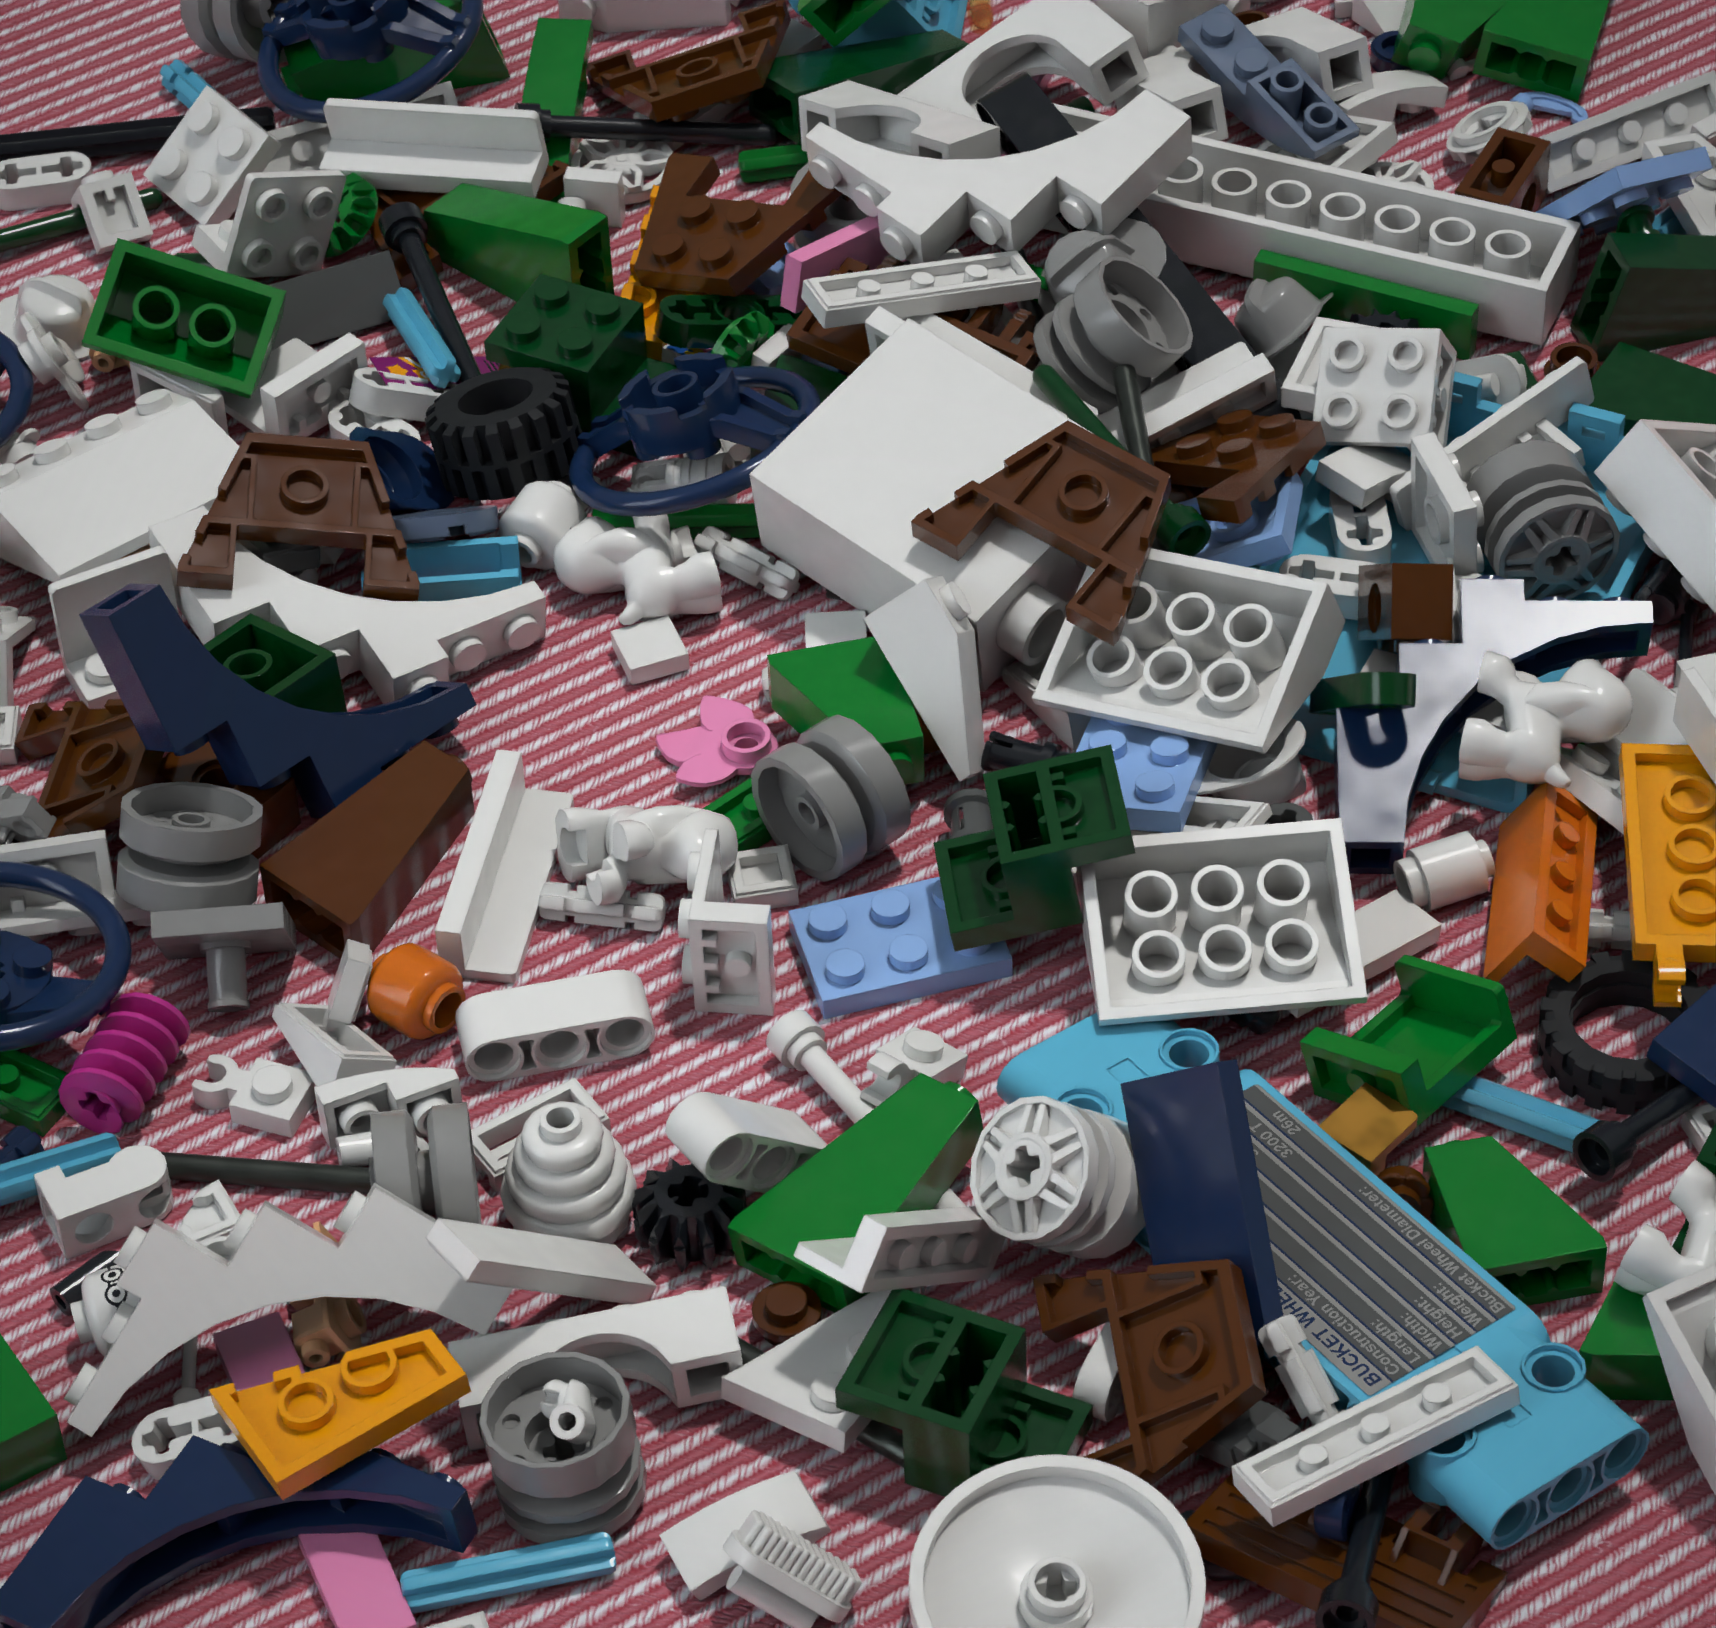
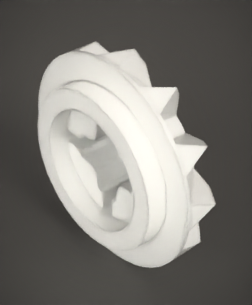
M1497 101L1484 105L1472 111L1457 123L1446 141L1447 149L1454 161H1464L1465 164H1473L1498 127L1522 134L1527 133L1533 126L1530 111L1525 103L1518 101Z

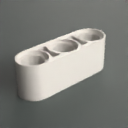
M609 970L481 993L462 1002L455 1015L462 1054L468 1074L477 1080L485 1082L513 1079L628 1058L646 1050L655 1037V1029L642 980L634 972L627 970Z
M697 1092L681 1101L671 1112L665 1128L668 1139L709 1181L761 1193L768 1192L828 1145L797 1113L791 1110L711 1092Z

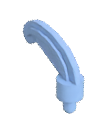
M1518 93L1509 100L1510 102L1518 101L1525 103L1530 112L1533 109L1571 117L1573 124L1588 119L1587 111L1582 106L1550 93Z

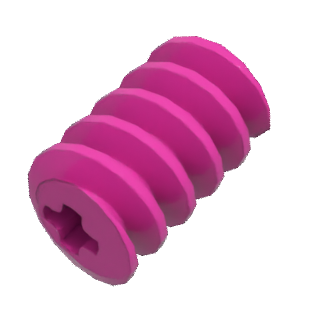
M133 992L122 994L114 999L106 1016L100 1020L94 1035L88 1039L82 1054L76 1058L71 1072L64 1077L59 1087L60 1103L66 1112L80 1125L99 1134L105 1132L112 1134L120 1133L124 1126L123 1122L131 1123L138 1120L144 1110V1103L153 1097L156 1084L163 1081L168 1070L167 1065L175 1061L179 1053V1046L187 1042L191 1033L188 1020L181 1011L169 1002L151 994Z

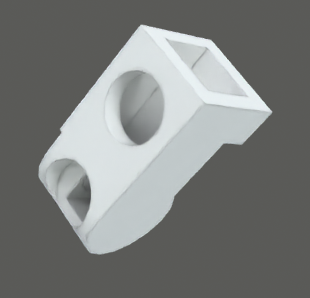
M134 1145L116 1152L109 1162L69 1177H65L59 1165L33 1174L42 1215L66 1260L129 1236L135 1226L142 1229L152 1225L155 1218L159 1220L165 1218L172 1210L174 1203L165 1156L159 1150L150 1146Z

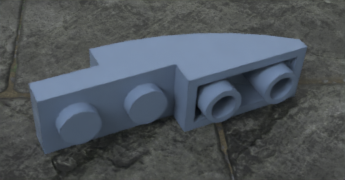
M1224 3L1179 26L1177 41L1210 75V80L1221 85L1224 106L1263 138L1293 154L1314 160L1359 136L1360 128L1293 58L1280 63Z

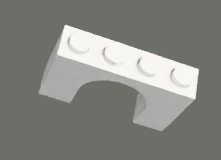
M1031 0L897 95L982 121L977 112L975 102L1023 72L1028 73L1031 77L1043 74L1067 77L1076 82L1105 107L1146 79L1149 73L1134 35L1092 1Z
M1304 7L1245 25L1280 63L1293 58L1334 102L1374 88L1367 37ZM1183 46L1143 59L1149 76L1115 100L1118 112L1147 89L1191 116L1192 135L1218 141L1229 138L1221 85L1210 80V75Z

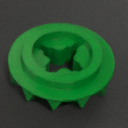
M354 172L346 176V183L338 208L340 212L338 216L341 221L338 223L335 220L325 257H335L352 249L367 234L375 219L378 209L377 192L370 182Z
M752 311L733 321L716 341L711 353L722 355L728 368L751 366L753 352L774 335L775 325L763 313Z

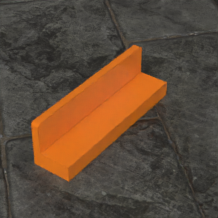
M1547 782L1540 784L1499 827L1483 977L1499 982L1526 955L1568 983L1586 967L1598 814L1566 789L1556 788Z

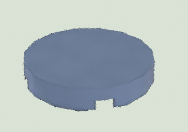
M495 505L445 508L392 516L397 530L402 532L405 543L444 540L445 537L463 535L464 531L469 536L491 533L499 528L498 511Z

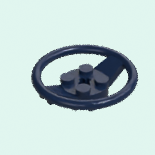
M289 0L287 3H278L274 9V19L271 23L266 22L262 29L264 37L257 58L258 78L262 90L267 98L284 113L309 122L327 123L323 110L326 101L304 98L291 91L284 84L279 71V59L282 48L310 38L321 59L347 61L364 58L369 63H377L388 58L394 50V45L431 54L434 57L418 71L399 83L371 95L355 98L354 100L409 103L444 79L466 55L480 28L484 1L461 0V13H457L435 0Z
M702 352L675 357L673 359L676 369L664 372L650 379L647 369L637 374L624 385L618 395L620 408L610 415L596 416L591 422L592 430L589 433L582 432L577 437L579 447L573 455L569 469L571 487L577 497L591 508L619 516L643 517L672 514L720 501L751 487L749 474L821 404L820 396L808 380L788 370L764 366L728 368L724 357L714 353ZM755 390H769L787 395L797 403L798 410H792ZM630 439L637 458L641 461H651L663 456L684 453L691 460L705 459L713 456L721 449L720 439L763 451L741 465L709 479L661 491L639 493L616 491L601 486L593 477L594 466L599 457Z
M0 861V887L36 891L73 905L94 922L102 934L105 943V959L95 980L53 976V956L50 948L34 942L29 937L0 930V1052L35 1046L56 1039L71 1031L81 1033L89 1027L90 1020L98 1014L102 1016L110 1009L111 1001L120 991L126 980L131 964L132 946L126 923L119 911L107 898L87 883L63 872L43 866Z

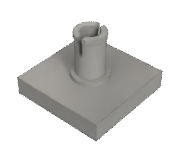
M283 902L150 912L151 938L167 960L206 957L209 994L207 1006L210 1012H237L250 1008L247 996L245 954L297 950L295 923Z

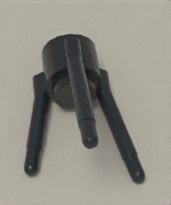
M1662 559L1659 564H1656L1649 570L1633 601H1652L1653 624L1664 625L1679 620L1680 632L1677 661L1692 658L1694 621L1700 611V606L1690 599L1691 595L1682 586L1681 578L1683 575L1671 561Z

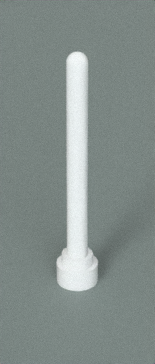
M795 1010L787 1013L770 1029L766 1039L768 1049L785 1067L795 1068L798 1071H807L854 1124L875 1109V1105L860 1098L861 1090L826 1053L825 1032L818 1023L804 1010ZM949 1187L934 1209L967 1206Z

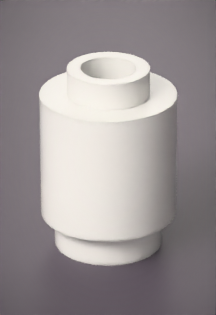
M1463 831L1407 850L1405 858L1394 861L1393 870L1399 892L1419 907L1424 906L1426 911H1431L1487 892L1489 886L1488 878L1495 875V864L1486 842L1483 839L1475 841L1468 831Z

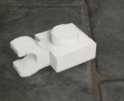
M914 1026L876 1049L875 1055L868 1060L866 1069L878 1076L869 1087L861 1091L860 1098L877 1107L920 1073L941 1083L948 1081L955 1083L964 1076L968 1055L945 1043L939 1035Z

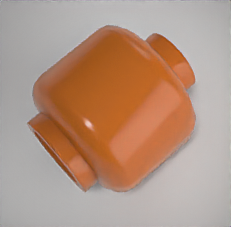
M413 943L394 947L388 953L380 955L372 963L373 968L367 983L366 994L368 1008L378 1020L405 1036L418 1040H424L437 1034L445 1033L455 1025L456 1010L466 1000L462 974L453 963L429 949Z

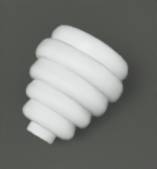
M560 1101L546 1104L539 1108L524 1122L523 1130L516 1138L515 1146L508 1156L500 1189V1197L506 1218L515 1230L613 1244L628 1225L637 1183L630 1161L624 1155L622 1145L600 1122L599 1117L590 1108L575 1102Z

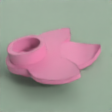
M704 696L700 704L701 726L656 735V744L661 754L668 762L679 767L676 781L693 787L714 786L724 783L735 775H751L756 762L778 748V742L774 734L764 722L754 719L753 712L749 707L742 703L716 696Z

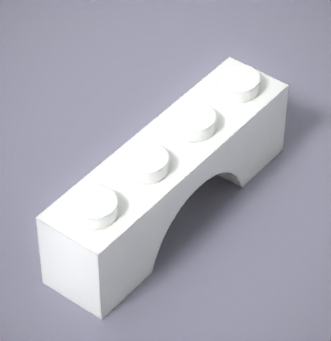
M850 80L798 97L802 151L807 152L805 135L819 122H822L857 141L899 154L935 159H985L1001 156L1002 148L999 126Z
M726 1285L705 1290H691L676 1296L637 1304L618 1305L603 1311L564 1319L555 1318L539 1324L495 1333H486L485 1335L478 1334L471 1338L448 1342L450 1354L467 1374L471 1389L470 1393L458 1399L469 1451L485 1448L479 1425L483 1398L494 1381L518 1362L544 1353L579 1352L600 1358L619 1372L622 1378L637 1379L657 1387L678 1408L722 1399V1377L743 1365Z

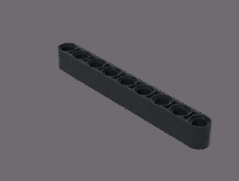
M1026 72L1021 73L975 102L981 120L1000 127L1001 148L1006 155L1036 150L1077 135L1073 127ZM1138 207L1127 217L1146 222L1153 227ZM1060 212L1055 215L1069 233L1086 230L1085 228L1077 229L1073 227ZM1163 239L1166 245V264L1159 279L1180 302L1189 318L1193 332L1191 348L1174 363L1179 371L1182 372L1238 342H1244L1254 357L1257 356L1253 348ZM1277 378L1278 399L1252 412L1253 415L1268 417L1289 413L1294 416V419L1302 420L1299 410L1281 407L1282 384Z

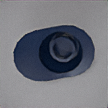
M356 427L349 434V440L369 442L390 499L389 509L392 516L401 514L409 509L426 511L445 509L454 501L452 492L447 491L443 486L434 451L428 445L410 435L399 432L372 430L366 427Z

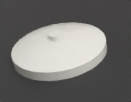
M1059 1454L1036 1455L1003 1462L970 1477L952 1490L930 1514L917 1538L910 1561L909 1611L913 1628H1202L1206 1595L1205 1568L1196 1539L1185 1519L1175 1506L1149 1483L1124 1469L1096 1459Z

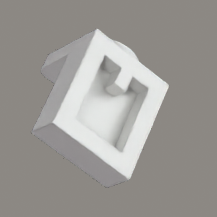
M105 170L91 174L81 180L82 185L78 186L71 204L73 209L81 208L97 255L113 251L118 238L136 244L151 239L153 231L132 172L114 176L112 170Z

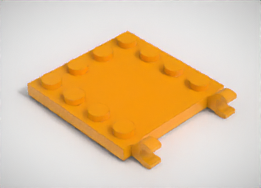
M1621 743L1619 772L1633 960L1653 961L1652 995L1654 1007H1681V985L1685 986L1686 983L1685 962L1716 963V785L1689 745Z

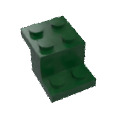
M540 274L484 341L486 360L512 368L542 367L551 369L552 372L563 374L570 386L581 431L588 433L592 430L591 422L596 416L610 415L620 408L618 395L624 385L637 374L647 369L649 377L652 379L664 372L676 369L675 365L647 357L643 303L544 274ZM631 439L613 449L637 457Z
M1111 744L983 773L993 829L933 843L950 936L955 952L1084 923L1072 868L1136 853Z
M906 1289L891 1290L835 1389L836 1408L902 1429L905 1484L946 1497L952 1490L970 1477L1003 1462L1036 1455L1059 1454L1075 1456L1093 1423L1092 1404L1027 1383L1026 1328Z

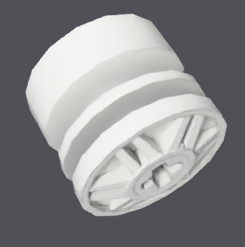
M1047 1096L1019 1098L1000 1109L982 1130L971 1158L970 1188L977 1212L992 1231L1017 1242L1029 1243L1040 1248L1047 1247L1058 1253L1081 1259L1107 1258L1129 1246L1146 1225L1129 1129L1126 1122Z

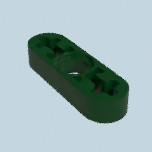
M670 295L663 298L660 302L654 332L660 340L674 347L713 348L720 335L733 321L752 311H759L769 318V321L775 325L774 334L788 323L793 325L802 311L795 314L780 306L781 295H737L736 297L723 295Z
M1361 672L1321 679L1310 693L1309 713L1336 715V708H1391L1398 710L1415 708L1416 674Z

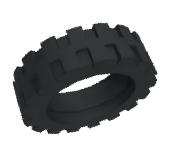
M1622 950L1621 956H1609L1608 951L1592 954L1590 961L1586 962V967L1569 983L1555 975L1547 986L1546 997H1542L1537 1050L1539 1056L1543 1055L1542 1067L1550 1079L1556 1077L1559 1080V1089L1569 1097L1573 1098L1577 1094L1584 1098V1105L1601 1111L1603 1106L1616 1108V1114L1633 1115L1635 1109H1642L1681 1082L1649 1058L1636 1060L1612 1057L1592 1048L1576 1033L1574 1025L1581 1017L1598 1008L1615 1005L1643 1007L1664 1016L1672 1023L1709 990L1707 985L1700 987L1697 984V975L1686 968L1685 986L1681 985V1007H1654L1652 995L1653 961L1633 960L1632 950Z

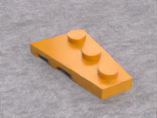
M431 1328L346 1351L341 1363L305 1373H301L299 1365L272 1372L274 1381L236 1391L234 1383L208 1389L215 1409L282 1501L471 1392L467 1374Z

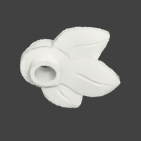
M25 312L20 315V320L27 331L26 336L28 339L17 347L28 367L44 385L56 378L65 388L70 398L81 409L87 410L89 403L78 385L85 380V373L71 348L66 342L55 337L51 331L46 333L31 313Z

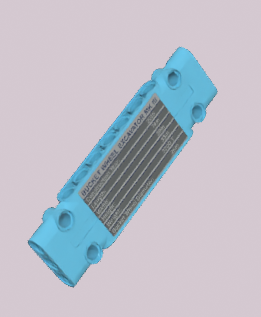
M1096 1012L1010 1060L998 1078L996 1089L998 1096L1008 1105L1023 1097L1047 1096L1082 1109H1089L1115 1117L1127 1123L1121 1083L1219 1062V1044L1211 1034L1204 1030L1182 1028L1174 1020L1099 1026ZM1251 1069L1239 1071L1283 1315L1292 1314L1297 1318L1307 1339L1301 1342L1306 1351L1313 1348L1339 1397V1400L1334 1403L1338 1412L1343 1409L1347 1410L1475 1346L1482 1349L1519 1385V1405L1405 1461L1409 1464L1408 1483L1413 1494L1423 1502L1448 1506L1494 1549L1504 1550L1520 1542L1633 1470L1641 1461L1650 1441L1649 1433L1586 1379V1364L1580 1353L1568 1345L1556 1342L1551 1343L1542 1321L1528 1306L1258 1073ZM1145 1225L1134 1240L1151 1255ZM1263 1347L1264 1360L1275 1369L1276 1366L1280 1365L1276 1355L1269 1358Z

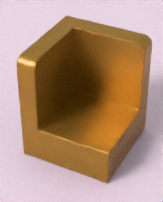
M1365 1082L1327 1117L1319 1127L1377 1176L1385 1169L1386 1156L1416 1128L1418 1115Z

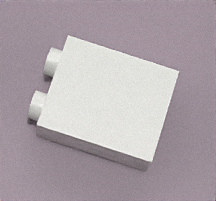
M908 318L749 474L761 546L796 567L799 571L858 610H865L866 615L924 579L943 575L947 583L950 581L954 582L965 595L971 608V614L967 618L975 630L980 690L985 692L1002 674L1001 670L1011 665L1016 659L1026 666H1033L1041 662L1052 651L1066 617L1065 606L1075 595L1087 565L999 517H996L964 556L957 561L913 537L911 521L916 515L927 508L934 513L955 499L954 491L973 480L980 484L1004 469L1005 459L1067 420L1078 426L1080 425Z

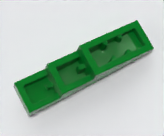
M538 18L528 63L522 103H539L541 109H550L551 115L581 116L587 92L586 67L594 38L592 20ZM550 137V142L545 143L549 156L548 165L552 166L558 160L571 166L572 157L579 148L581 139ZM561 193L550 201L558 203L561 198L565 197V193Z

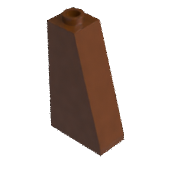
M422 741L259 865L265 902H283L295 923L296 930L339 959L342 957L347 939L370 945V950L373 953L475 814L471 786L472 776L469 768L459 757L453 754L447 755L427 741Z

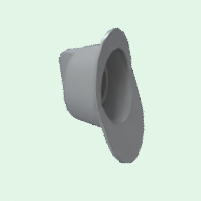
M1126 218L1109 235L1082 230L1071 232L1059 239L1050 249L1041 276L1045 277L1048 291L1040 289L1038 299L1044 314L1046 315L1053 311L1055 305L1065 297L1074 295L1076 285L1102 260L1109 256L1126 257L1144 266L1159 278L1166 264V245L1159 232L1146 222Z
M1283 276L1270 282L1257 278L1248 286L1244 303L1234 317V325L1257 355L1263 352L1269 360L1287 348L1309 328L1319 315L1322 306L1334 294L1332 292L1319 300L1290 277Z

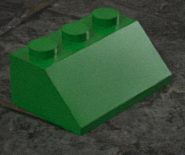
M118 238L82 340V346L251 399L267 366L283 318L286 291Z

